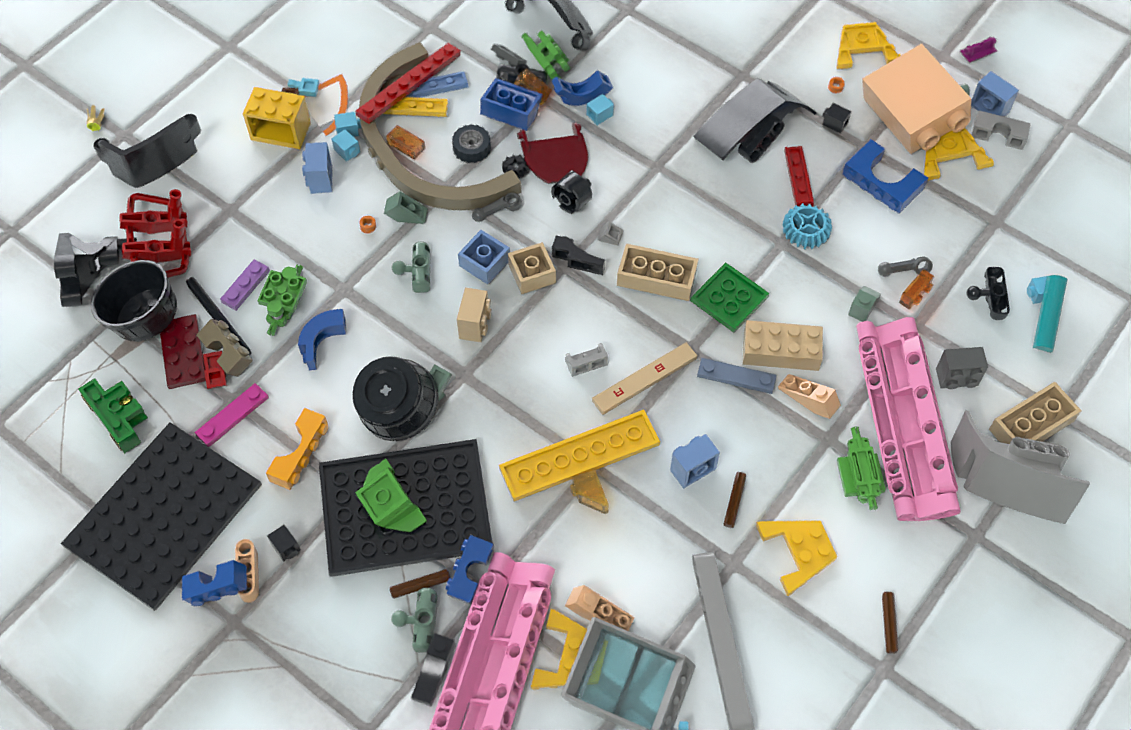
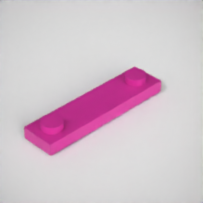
M254 383L195 432L196 436L207 447H210L269 398L268 395Z

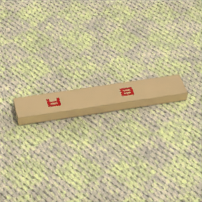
M685 342L592 397V402L604 415L697 359V355Z

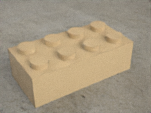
M626 244L617 273V286L689 301L697 272L698 259Z
M746 320L742 365L819 371L822 362L823 327Z
M1053 382L997 417L989 430L1002 443L1010 444L1014 437L1043 442L1073 423L1081 413V409L1056 382Z

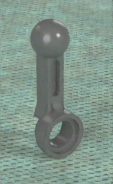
M509 193L483 208H476L472 212V218L477 222H482L486 217L503 208L509 211H516L521 207L522 199L516 193ZM511 198H516L514 203H508Z
M918 257L916 260L913 258L896 263L882 262L878 266V273L881 276L887 277L891 273L914 270L918 275L924 276L930 273L933 264L927 257ZM921 262H926L924 267L918 268Z

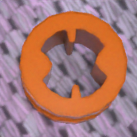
M840 77L831 78L828 89L832 93L842 92L845 84L844 80Z
M364 216L360 219L359 224L362 232L367 234L374 232L376 229L374 217Z

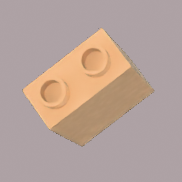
M922 43L862 78L864 100L910 154L921 148L923 150L931 149L938 143L941 136L951 130L953 132L961 131L971 120V97Z

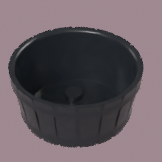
M148 260L132 261L114 269L99 283L91 299V312L94 318L105 328L115 332L119 337L134 342L148 340L160 334L171 323L177 311L176 295L172 290L165 270L159 264Z
M388 356L370 362L360 371L354 382L352 399L362 423L373 435L387 441H403L416 436L429 425L437 410L439 394L437 393V384L432 374L422 365L408 359ZM384 385L391 388L387 396L380 392L384 389Z

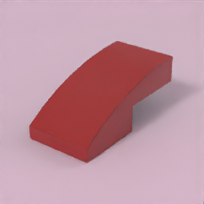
M222 351L203 354L207 389L227 386L226 372L217 362L223 353Z

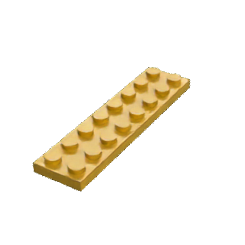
M641 410L499 464V469L515 502L659 446L660 440L645 410Z

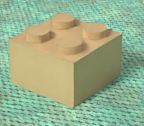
M543 242L508 253L509 267L521 295L556 283V270Z
M465 287L457 316L459 339L481 342L482 337L486 336L488 329L486 322L490 320L492 309H490L491 299H488L487 291Z

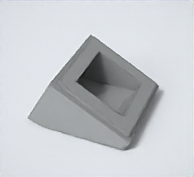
M609 221L602 226L598 240L619 245L624 230Z

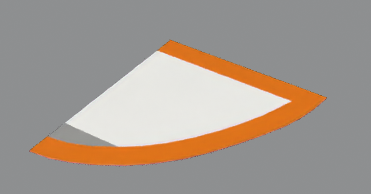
M342 74L321 83L316 97L305 96L309 113L326 136L336 129L334 115L346 113L348 91Z

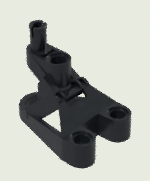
M59 233L54 255V272L56 279L60 280L62 307L82 306L83 296L94 280L100 276V272L107 265L119 264V250H122V243L127 242L126 238L118 239V236L105 237L100 243H84L70 233ZM72 246L76 247L77 249L81 250L86 254L76 255L73 251Z

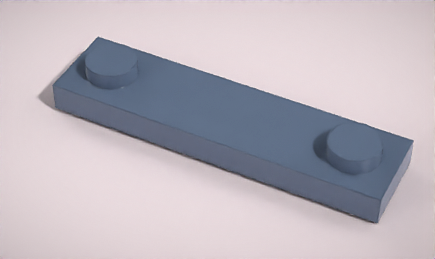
M701 358L697 374L699 378L769 394L773 393L777 376L776 374Z

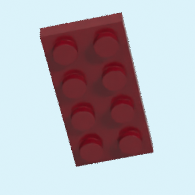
M196 314L174 318L168 327L160 333L168 389L206 381L202 343L197 337L200 330Z

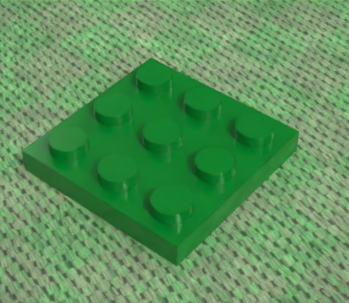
M725 262L691 297L690 302L735 333L769 297V292Z

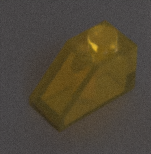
M593 470L573 476L572 485H570L573 497L577 496L578 502L603 514L608 513L609 504L596 471Z

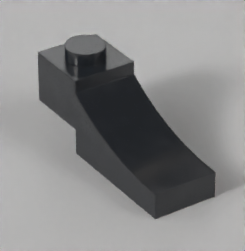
M555 236L552 245V257L566 260L569 268L603 275L605 259L598 258L581 250L573 243V239L566 236Z
M437 633L434 634L412 692L411 700L430 707L432 706L448 669V662L455 649V640Z

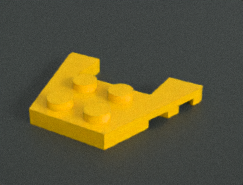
M876 22L848 24L842 27L836 68H852L853 62L850 54L883 51L886 64L901 55L897 54L894 45L887 41V36Z
M966 128L959 132L951 130L941 136L934 147L926 150L924 175L928 177V181L938 179L941 173L937 163L972 155L977 170L993 167L994 161L985 154V150L982 147L978 146L974 137Z
M759 521L756 523L763 541L783 535L799 570L780 578L787 596L793 594L800 586L802 587L809 579L820 573L837 559L835 550L821 521Z
M550 609L546 629L567 633L558 672L554 673L535 668L531 689L533 690L547 687L558 688V686L566 684L571 667L587 632L585 627L555 609ZM605 639L587 685L599 683L608 641Z

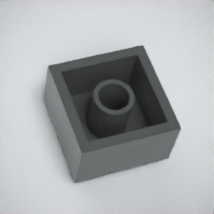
M983 347L945 349L936 367L940 388L956 389L958 387L973 388L979 386L988 369Z

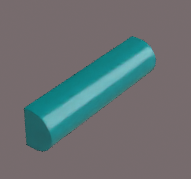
M1050 275L1046 279L1033 348L1050 353L1054 350L1068 280L1063 276Z

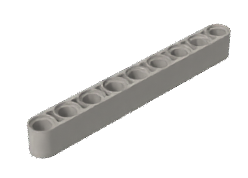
M714 552L692 555L693 568L729 730H754Z

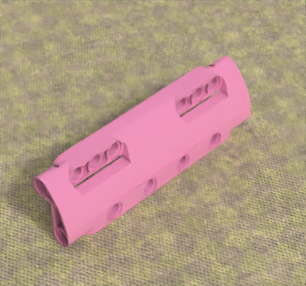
M906 317L875 327L871 321L858 323L856 329L860 342L859 353L888 489L892 493L897 520L928 521L958 515L961 512L956 493L958 486L924 344L918 334L915 319L913 317ZM881 349H882V352H883V357H884V361H885V366H886V370H887V375H888V379H889V384H890L891 391H890L889 385H888V380H887V376H886V371H885V367H884V362H883V358H882ZM927 394L924 399H921L923 395ZM932 429H936L934 433L929 434ZM896 450L892 456H889L891 451ZM903 451H905V456H906V460H907V465H908L909 474H910L911 483H912L913 492H914V496H915V497H913L912 488H911V484H910V479H909L908 470H907L906 461H905V457H904V452H903ZM945 464L942 469L937 470L939 465ZM900 468L898 473L893 474L895 469ZM904 486L901 492H897L899 487Z
M493 553L488 572L484 573L479 580L429 730H460L468 703L470 705L461 730H511L550 605L551 592L549 589L555 573L553 567L546 564L515 562L506 554ZM507 584H508L507 592H506V595H505V598H504V601H503V604H502V607H501V610H500V613H499V616H498V619H497V622H496V625H495L493 634H492V636H491V633H492V630H493V626H494V623H495V620H496V617H497V614H498V611H499V608H500V605H501V602H502V599H503V596H504V593H505V590H506V587H507Z

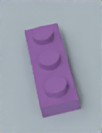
M253 259L220 298L221 303L237 311L269 273V267Z

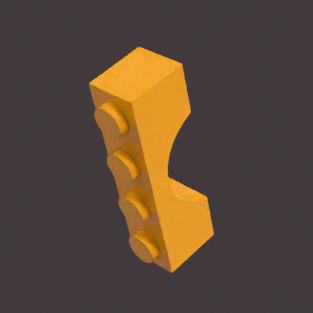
M307 408L303 409L295 423L298 433L302 436L299 447L289 455L275 456L266 472L269 482L289 490L299 481L302 469L307 467L310 455L313 451L317 450L321 436L325 435L328 430L326 417Z

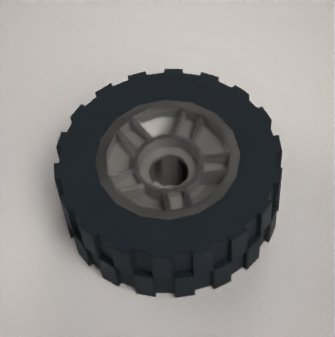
M473 124L458 128L454 132V136H452L453 153L456 155V158L467 163H477L483 161L484 158L486 159L491 149L489 132L485 128Z

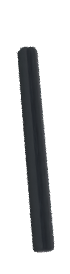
M194 277L187 279V286L214 320L224 321L229 326L228 330L238 337L239 344L249 351L248 355L250 356L252 354L250 348Z

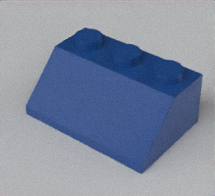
M495 78L480 99V114L527 131L535 120L542 94Z

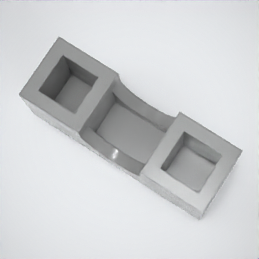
M978 111L971 135L976 139L988 141L992 133H1000L1006 138L1005 146L1023 150L1028 139L1031 123Z

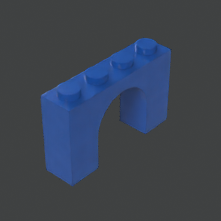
M871 139L845 163L842 175L857 184L862 190L870 193L875 199L883 202L891 210L900 214L925 189L928 177L913 168L899 182L886 183L880 181L873 175L871 169L882 160L885 148Z

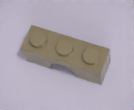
M210 319L199 331L197 337L208 349L219 351L223 346V353L217 362L226 374L239 377L253 361L248 355L249 351L239 344L238 337L228 330L229 326L224 321Z

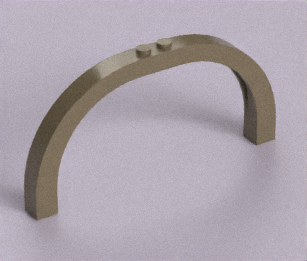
M421 42L395 53L377 67L362 90L359 108L429 57L427 50ZM360 119L368 152L371 158L376 159L379 170H383L389 180L401 192L420 203L447 210H474L476 208H483L509 193H522L521 181L513 170L489 181L462 187L442 186L422 180L410 173L397 160L379 133L375 120L368 124Z

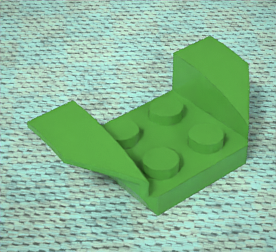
M384 459L369 470L363 487L355 493L376 525L398 531L412 532L427 520L419 507L411 502L394 476L395 471L387 459Z

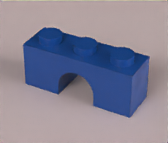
M472 535L469 536L468 540H464L461 551H463L461 559L457 558L453 567L455 571L453 579L449 578L445 590H448L447 595L470 605L472 604L478 583L468 579L467 570L475 563L487 566L494 549L493 543Z
M235 560L216 565V575L213 581L212 576L201 571L182 576V600L191 603L192 606H202L205 602L217 601L221 597L236 595L239 591L247 589L246 565Z

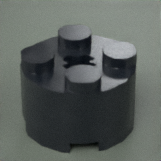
M571 170L552 186L551 194L553 199L557 198L560 203L559 207L562 210L573 214L578 212L592 199V190L590 188L592 184L588 178H583Z

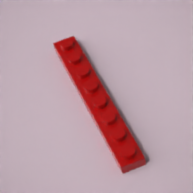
M450 43L445 44L358 108L356 116L370 124L461 56V50Z

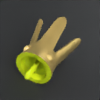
M95 105L91 106L90 117L87 109L88 118L86 124L88 129L92 131L101 129V121L105 115L104 108L101 109L97 118Z

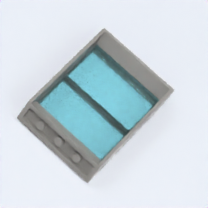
M592 617L561 696L571 705L629 730H673L696 665L685 655L601 619Z

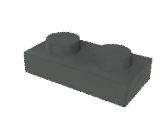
M493 44L491 48L496 53L495 56L508 60L509 65L517 66L527 62V60L503 45Z

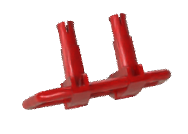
M177 189L171 190L169 192L170 198L142 193L132 194L127 200V212L119 214L120 229L126 230L127 242L122 243V258L128 259L131 262L148 260L155 263L182 259L179 268L165 272L168 278L184 274L188 269L191 248L190 242L187 241L186 228L188 227L187 213L182 210L181 192ZM141 200L167 205L168 207L167 211L150 210L134 212L135 201ZM133 231L147 234L171 231V241L150 240L134 242Z

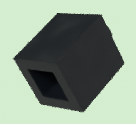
M832 103L823 112L822 117L824 120L822 125L841 134L849 123L852 111Z
M285 524L267 535L270 544L283 562L294 558L301 550L298 542Z

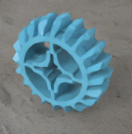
M802 203L800 207L795 205L793 209L786 213L782 224L783 234H786V239H791V244L797 243V248L800 245L804 247V250L807 246L811 249L814 246L819 248L821 243L825 244L830 237L832 222L828 213H824V209L819 210L817 205L811 207L810 203L808 206Z

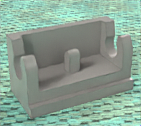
M599 343L595 349L577 355L565 354V361L572 377L608 365V355L602 343Z

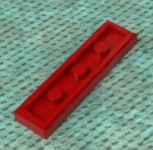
M785 147L784 153L794 203L799 207L802 203L805 206H808L810 203L811 207H813L814 200L803 147Z

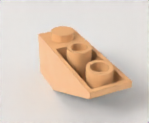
M788 374L778 386L779 390L813 413L829 419L841 406L835 389Z
M585 585L573 588L565 604V607L591 621L592 617H596L626 631H629L635 618Z

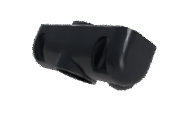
M500 64L497 68V79L520 87L525 86L537 89H544L546 87L547 73L545 71L529 68L526 64H518L517 66ZM501 72L508 73L506 80L501 79ZM535 77L541 78V85L534 84Z
M988 267L984 274L986 288L980 289L977 286H970L966 291V295L970 300H978L980 296H985L990 309V317L994 320H1003L1010 312L1004 270L1001 267ZM1002 276V282H997V279ZM1007 307V312H1001V310Z

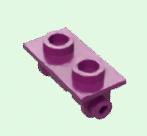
M990 36L982 42L968 45L965 49L960 50V53L969 63L997 52V49L994 47L997 42L996 38Z

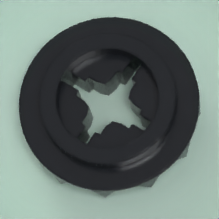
M514 154L511 157L506 156L505 161H502L503 173L513 170L518 178L526 176L530 170L521 154L519 156ZM514 163H517L518 170H516L515 166H513Z

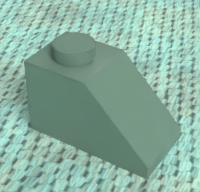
M399 191L387 198L384 214L397 222L424 224L428 208Z
M866 286L862 287L853 300L848 315L862 322L867 321L881 293Z

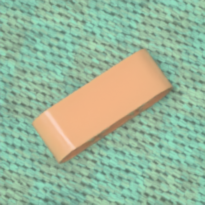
M243 539L236 544L235 561L246 565V569L251 568L250 572L247 573V588L251 587L252 589L248 593L239 591L238 594L244 602L251 603L259 595L258 553L252 541ZM246 549H251L249 553L242 554Z

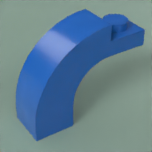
M598 70L589 78L579 83H569L557 76L552 80L556 94L561 97L564 104L572 106L587 104L602 94L605 96L613 89L608 76Z
M334 309L320 313L308 321L302 329L298 340V347L301 355H303V363H307L309 371L317 370L316 351L321 341L330 336L346 334V319L343 309Z

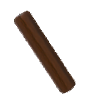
M736 473L723 523L725 527L733 528L735 525L747 476L745 473Z
M445 569L391 586V597L398 598L419 591L422 588H429L448 582L450 578L449 571Z
M883 592L882 604L886 652L894 654L898 652L894 593Z

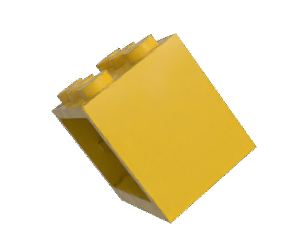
M259 87L253 88L242 113L252 141L301 149L311 124L305 96Z

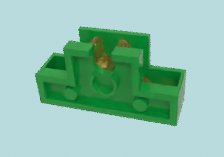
M94 378L78 388L83 400L107 429L120 451H123L125 454L141 443L133 428L148 417L123 381L104 391Z

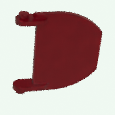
M577 122L572 123L574 135L528 141L524 129L517 133V138L521 139L520 145L526 164L539 179L547 184L557 183L571 170L582 177L588 163V150L583 134L580 133L581 124Z

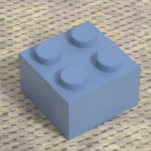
M990 71L978 82L971 100V106L978 111L1006 116L1010 113L1019 90Z
M327 142L305 143V151H302L305 165H302L303 176H305L306 187H309L311 194L332 192V161Z
M480 230L458 253L459 266L488 285L508 263L510 248L483 230Z
M706 434L701 437L697 436L686 446H679L673 451L670 471L684 489L716 470L720 452Z

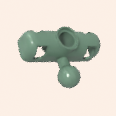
M420 241L413 245L412 265H405L402 261H395L391 267L393 273L397 275H402L404 272H412V289L415 293H424L430 290V247L426 242Z
M422 588L418 591L414 616L407 615L404 611L399 610L394 612L391 617L392 623L397 627H402L405 624H414L412 647L415 652L426 653L430 645L427 643V636L429 635L432 638L434 636L438 596L436 591L430 588ZM432 594L436 597L435 602L431 601ZM423 616L430 617V620L425 624L419 622Z

